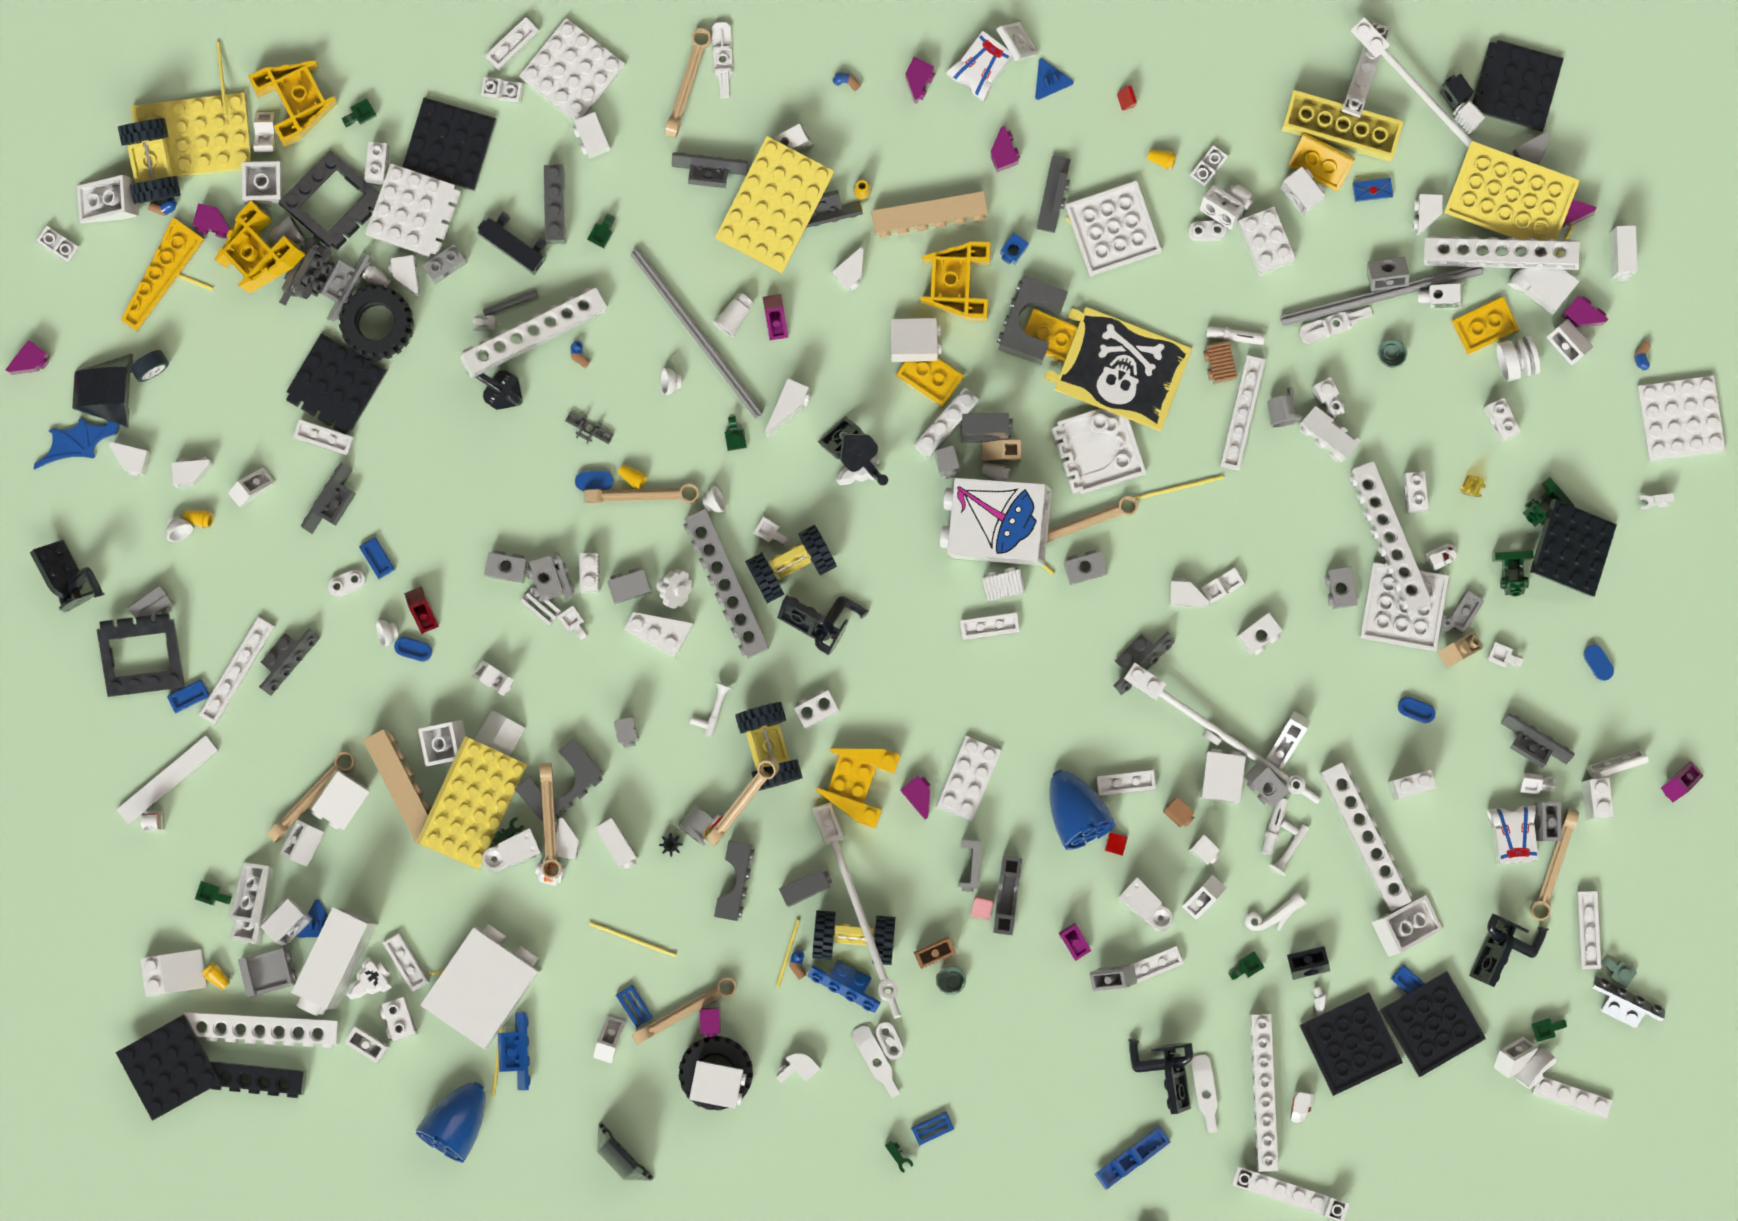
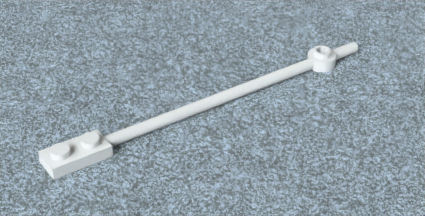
M1365 17L1358 22L1350 31L1375 58L1381 54L1469 148L1472 140L1387 50L1390 46L1387 40Z
M1133 663L1123 679L1152 699L1156 700L1160 696L1256 763L1258 761L1263 762L1279 779L1285 782V787L1290 791L1289 793H1301L1316 804L1321 800V797L1305 787V781L1301 776H1289L1163 690L1166 684L1138 664ZM1295 781L1299 783V787L1296 789L1293 787V782Z
M830 802L814 807L813 813L824 844L831 843L880 978L881 983L878 987V994L880 998L888 1001L894 1019L899 1018L901 1013L895 1000L898 987L894 981L888 980L838 841L843 840V835L832 804ZM890 989L892 992L890 994H886L884 990Z

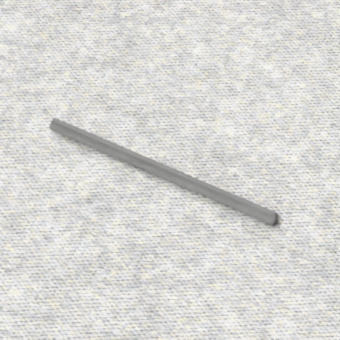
M639 249L633 251L631 257L753 417L758 418L763 413L761 408Z
M1465 267L1411 281L1409 286L1377 290L1281 315L1280 321L1282 326H1287L1429 289L1430 285L1448 284L1482 275L1483 268Z

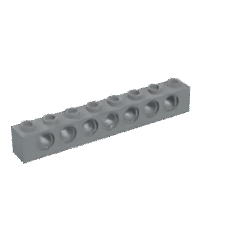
M706 509L686 517V523L683 524L687 534L691 533L694 538L691 543L695 552L700 551L702 558L699 561L703 569L707 568L710 573L707 576L711 587L715 585L718 591L715 593L718 603H723L726 609L723 611L726 620H731L734 626L730 629L734 638H739L741 645L738 647L742 656L747 655L749 659L769 650ZM705 528L707 530L706 536L698 537L696 535L697 530ZM708 545H712L715 548L714 553L711 555L704 553V548ZM719 562L723 565L720 572L712 570L714 563ZM723 580H728L731 583L730 587L726 590L720 588V583ZM731 597H735L738 599V605L730 607L728 600ZM740 614L746 616V622L742 625L737 624L735 621L736 617ZM746 632L754 634V639L751 642H746L743 639Z

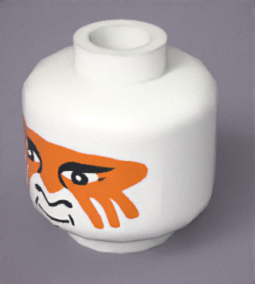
M550 862L545 866V873L549 876H555L559 871L558 865L554 862ZM559 862L562 868L561 874L555 879L545 877L542 873L543 863H538L535 874L539 875V882L551 886L561 883L565 873L562 863Z

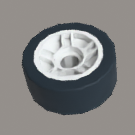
M155 350L139 358L130 368L137 381L144 382L162 373L168 367L169 362L161 350Z

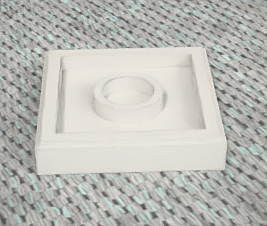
M1020 22L1002 25L996 29L1015 61L1033 58L1039 54Z

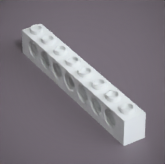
M1430 236L1425 238V266L1579 270L1580 242H1576L1574 239H1567L1565 241H1557L1556 239L1537 241L1535 238H1528L1526 240H1518L1517 238L1499 240L1496 237H1489L1487 239L1468 237V239H1460L1458 236H1450L1449 238ZM1443 247L1449 249L1447 253L1439 252V250ZM1461 248L1468 249V252L1465 254H1461L1458 251ZM1484 248L1488 251L1486 254H1479L1478 250ZM1499 249H1505L1507 253L1504 255H1499L1497 251ZM1523 249L1526 251V254L1518 255L1516 252ZM1544 250L1546 253L1543 256H1538L1536 252ZM1561 250L1565 252V255L1559 257L1555 253Z
M587 288L580 293V296L576 298L571 296L563 301L564 304L560 306L555 304L549 307L547 312L531 316L530 320L525 323L523 321L518 322L509 331L506 329L496 334L497 337L491 340L490 338L482 340L480 345L475 348L470 346L464 349L460 360L470 378L472 379L604 313L607 306L597 288L592 290ZM584 303L587 305L588 309L582 310L579 308L578 304ZM563 311L569 312L570 315H571V317H570V318H565V317H563V316H562V312H563ZM545 320H552L554 326H547ZM535 328L538 334L532 335L528 329ZM517 336L521 339V342L514 343L511 337ZM500 344L504 347V351H497L494 346ZM485 353L487 359L481 360L477 354Z
M1374 461L1352 469L1349 476L1350 483L1353 487H1356L1358 492L1356 497L1359 504H1363L1365 509L1363 513L1366 521H1370L1372 526L1371 534L1379 543L1378 551L1386 560L1385 567L1388 574H1391L1394 581H1392L1395 591L1400 594L1401 607L1403 610L1406 609L1408 614L1429 606L1432 602ZM1363 482H1369L1372 488H1364ZM1370 500H1377L1379 502V506H1372L1370 504ZM1377 517H1384L1386 524H1380L1377 521ZM1390 534L1393 537V541H1386L1384 535ZM1392 552H1398L1401 559H1394ZM1400 569L1406 570L1407 573H1408V576H1407V577H1402V576L1399 574V570H1400ZM1406 587L1414 588L1415 594H1408Z
M1342 762L1321 772L1320 775L1388 912H1392L1412 902L1410 899L1412 897L1411 891L1408 886L1404 887L1401 881L1404 879L1399 869H1395L1393 862H1395L1394 857L1390 851H1386L1384 847L1386 841L1382 834L1378 835L1375 829L1378 827L1373 817H1369L1367 813L1369 807L1364 799L1361 800L1358 794L1360 789L1356 782H1352L1350 778L1352 773L1348 765H1344ZM1338 779H1343L1346 782L1344 790L1337 787ZM1351 796L1354 798L1355 804L1353 807L1346 805V797ZM1358 813L1363 816L1362 824L1354 822L1355 814ZM1365 831H1369L1372 834V839L1369 842L1364 841L1362 837ZM1374 848L1380 850L1381 855L1378 859H1374L1371 856V851ZM1383 865L1389 868V874L1386 877L1380 874V868ZM1391 883H1395L1398 886V891L1395 894L1389 892L1388 887Z
M183 1012L197 1037H206V1041H217L218 1038H225V1042H237V1039H245L244 1043L256 1044V1040H264V1044L275 1045L276 1041H283V1045L295 1046V1042H302V1046L314 1047V1043H320L324 1048H333V1044H339L340 1021ZM202 1021L207 1024V1030L204 1033L198 1028L199 1023ZM221 1022L227 1027L226 1032L223 1034L218 1031V1025ZM239 1024H244L246 1027L243 1035L237 1032ZM258 1025L265 1027V1033L262 1036L256 1032ZM278 1026H282L285 1030L282 1037L277 1036L275 1032ZM297 1027H301L304 1030V1035L301 1038L295 1035ZM316 1028L323 1030V1036L320 1039L314 1036Z
M1250 1014L1256 1168L1259 1172L1278 1171L1271 1014Z

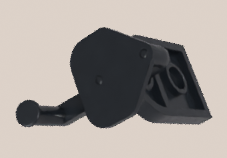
M500 370L493 378L485 373L475 377L487 385L483 392V399L494 409L500 410L522 405L523 400L519 378L510 372Z
M846 416L818 441L822 448L836 459H839L849 471L856 472L864 467L879 485L884 486L888 483V477L881 474L870 461L877 454L878 445L871 436L865 434L859 426Z
M64 540L33 549L30 552L47 587L53 594L59 597L60 611L68 612L90 600L93 596L96 598L105 595L89 567H84L81 570L78 569ZM88 581L93 591L81 595L80 590L83 584Z
M786 595L782 601L777 618L815 639L816 647L823 653L830 655L841 640L849 620L845 619L840 629L834 626L844 608L847 607L860 615L861 619L869 613V610H866L847 597L840 596L836 599L826 617H824L814 608L807 607L800 603L798 599ZM829 638L833 639L830 646L823 643V641H827Z
M1492 913L1487 925L1489 936L1469 976L1495 987L1504 966L1508 962L1512 949L1530 958L1536 957L1549 928L1539 926L1537 928L1539 929L1537 936L1531 946L1513 937L1516 929L1529 933V930ZM1498 921L1505 923L1503 927L1495 928Z
M1128 1039L1131 1066L1135 1072L1165 1070L1166 1079L1164 1080V1087L1168 1092L1167 1107L1170 1113L1179 1114L1191 1109L1185 1066L1193 1059L1192 1043L1166 1044L1151 1048L1152 1052L1163 1051L1164 1058L1139 1061L1138 1043L1140 1041ZM1184 1048L1185 1056L1181 1057L1180 1054L1176 1053V1049Z

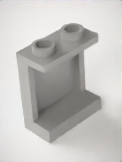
M962 840L961 849H972L970 883H958V887H962V891L974 892V888H978L981 841Z
M280 948L252 957L238 959L247 997L295 985L294 981H297L295 970H291L289 962H292L290 951H286V948Z

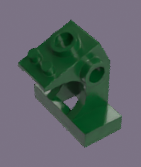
M1551 477L1541 484L1547 492L1535 501L1533 498L1525 505L1527 509L1523 514L1534 527L1538 524L1543 526L1548 511L1544 513L1538 506L1543 500L1550 505L1552 499H1557L1575 507Z
M1533 551L1496 552L1492 554V562H1502L1503 578H1500V588L1504 589L1505 595L1520 596L1525 593L1526 588H1529V579L1524 577L1523 565L1524 561L1534 558ZM1508 569H1518V580H1509Z

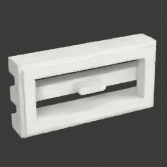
M531 588L520 602L550 627L562 612L549 600H545L544 602L557 612L553 615L532 597L533 592ZM530 599L534 604H536L541 610H543L548 616L551 617L550 621H548L543 615H541L526 601Z

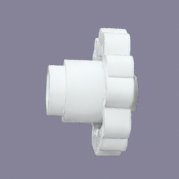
M677 569L675 572L670 571L665 577L658 580L657 590L660 592V597L663 598L664 605L675 609L677 606L682 607L688 601V594L692 591V581L689 580L688 573Z

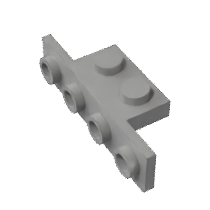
M362 252L354 268L340 260L336 261L319 292L335 302L326 318L327 320L334 322L339 319V314L343 311L341 308L343 303L348 302L347 298L352 294L350 293L351 290L360 282L362 270H365L370 263V255L368 253Z

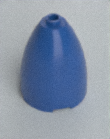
M1062 769L1052 774L1053 777L1050 780L1049 789L1051 814L1057 834L1066 850L1084 847L1087 842L1095 838L1100 839L1115 827V820L1110 810L1088 784L1076 775Z
M477 1082L467 1083L449 1093L423 1118L415 1134L430 1147L445 1153L446 1157L463 1163L471 1152L482 1125L485 1111L484 1087Z

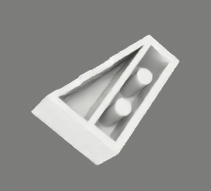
M1317 406L1299 424L1301 427L1300 431L1307 437H1313L1316 440L1315 444L1319 448L1327 449L1330 452L1329 456L1336 462H1343L1361 442L1359 438H1352L1347 433L1348 430L1346 428L1338 426L1334 419Z
M633 612L624 630L676 658L694 624Z

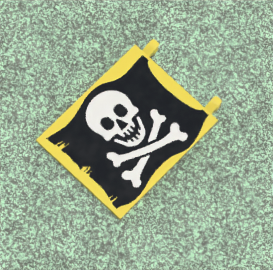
M1086 307L1084 313L1072 308L1068 317L1072 320L1080 321L1061 373L1058 375L1048 370L1044 379L1056 383L1055 391L1161 432L1192 348Z

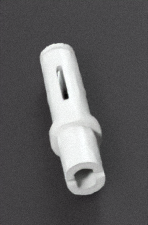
M1208 326L1206 331V337L1222 339L1223 342L1229 340L1263 345L1265 334L1229 329V327Z
M1282 798L1274 807L1268 830L1264 833L1265 840L1261 850L1263 854L1272 856L1276 840H1279L1280 836L1278 833L1288 804L1287 799Z

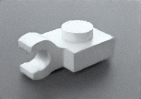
M1674 494L1640 496L1639 500L1647 502V505L1640 507V510H1647L1651 505L1656 504L1658 508L1668 507L1669 503L1674 501Z
M765 517L762 518L753 532L768 543H771L774 539L785 546L788 542L787 537L778 533L780 527Z
M571 606L557 616L568 633L574 630L581 641L588 637L580 626L584 621L574 606Z
M1497 642L1494 643L1487 659L1504 668L1507 663L1520 668L1523 659L1511 655L1513 649Z
M1523 773L1520 792L1540 794L1541 790L1554 792L1556 787L1554 785L1555 778L1546 777L1543 779V775Z

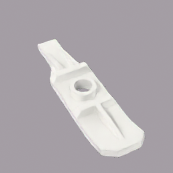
M716 22L712 26L714 74L719 80L720 98L730 97L729 80L733 74L731 27L726 22ZM721 56L726 57V61L724 63L719 61V58Z
M1370 307L1355 312L1345 310L1301 326L1299 334L1303 342L1310 344L1349 330L1357 321L1371 317L1373 313ZM1334 320L1340 322L1338 327L1333 326Z
M861 1026L855 1029L852 1038L874 1078L884 1084L891 1098L899 1095L900 1093L892 1080V1068L870 1028ZM879 1058L881 1064L876 1066L873 1064V1060Z
M1206 1055L1194 1056L1191 1066L1198 1108L1205 1116L1207 1132H1217L1215 1113L1218 1108L1211 1061ZM1204 1090H1208L1210 1093L1207 1098L1202 1095Z

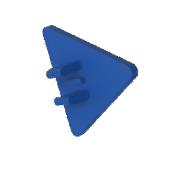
M1040 59L1035 99L1040 100L1072 86L1074 82L1045 60Z
M319 900L314 901L308 912L313 920L297 935L298 938L319 936L328 918V914Z

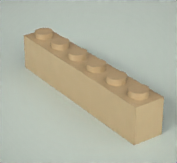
M984 191L873 210L871 215L875 236L887 238L892 233L904 235L910 233L909 230L917 229L918 232L928 230V227L932 226L944 228L949 223L961 225L965 224L967 220L972 219L973 222L985 220L984 217H988Z

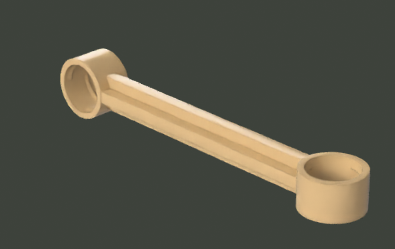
M704 28L696 29L692 34L693 48L671 116L666 125L665 135L674 138L678 135L681 119L703 51L711 44V35ZM699 33L706 34L708 42L703 45L697 44L695 42L696 35Z
M691 483L685 484L681 488L584 490V503L682 500L687 504L696 502L699 497L698 488ZM693 487L696 490L697 494L693 500H686L683 497L682 493L685 488Z
M1125 496L1116 505L1049 529L1047 543L1119 515L1131 516L1137 511L1138 503L1135 498ZM1124 500H1131L1134 503L1135 509L1131 513H1125L1121 509V504Z
M348 752L339 753L335 758L333 767L268 831L267 836L275 843L279 841L295 821L311 806L336 768L342 772H348L354 768V757ZM343 755H348L352 760L350 767L347 769H342L338 765V759Z
M767 757L759 763L757 767L758 773L705 838L711 845L715 846L721 840L765 781L773 778L778 773L779 763L776 759ZM763 763L772 765L774 773H767L763 768Z
M551 762L540 763L545 862L542 865V873L549 879H555L561 874L562 868L557 861ZM550 862L558 865L559 871L555 876H549L545 873V866Z
M1567 808L1564 814L1561 828L1562 841H1557L1538 900L1530 907V914L1536 920H1545L1550 916L1551 908L1549 901L1572 832L1579 818L1578 811ZM1537 904H1543L1547 909L1546 915L1543 918H1538L1534 915L1533 910Z
M728 977L722 978L715 988L633 1033L631 1036L637 1045L722 996H732L737 989L735 981ZM725 980L731 981L734 985V989L730 994H724L720 990V984Z

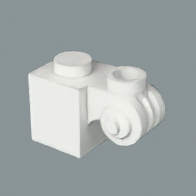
M1331 377L1312 387L1320 405L1326 404L1327 415L1335 419L1336 416L1345 414V405L1339 401L1338 395L1340 393Z

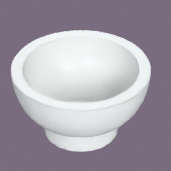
M663 368L660 377L661 390L663 395H670L676 389L681 388L680 374H675L669 368Z
M717 486L711 487L707 491L706 496L702 498L704 507L707 511L713 510L718 513L726 511V501L722 492Z
M179 516L173 517L167 522L166 537L171 542L183 540L192 533L193 526Z
M385 620L376 621V632L379 641L383 647H387L393 642V638L398 637L397 628L394 623L389 624Z

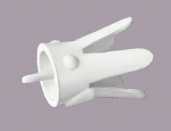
M473 313L475 316L482 317L474 318V324L486 325L475 328L473 333L487 330L492 332L496 330V324H501L496 323L495 316L493 315L482 316Z

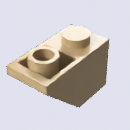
M1021 440L982 442V462L1021 461Z
M1474 632L1441 649L1438 651V654L1446 668H1449L1481 650L1483 647Z

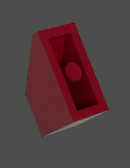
M420 586L404 593L408 608L421 634L438 628V622L423 587Z

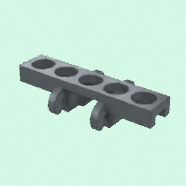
M569 412L565 422L580 429L579 432L576 431L575 433L577 434L576 438L581 437L587 440L586 443L588 444L592 442L591 438L593 436L608 445L610 444L614 435L600 428L602 423L599 422L597 427L586 421L587 415L581 418ZM571 416L575 417L576 422H571L569 418ZM587 425L593 426V430L591 432L586 431ZM584 431L590 434V436L588 437L582 434L581 432ZM598 431H601L600 436L596 435ZM604 434L610 436L608 441L603 438Z

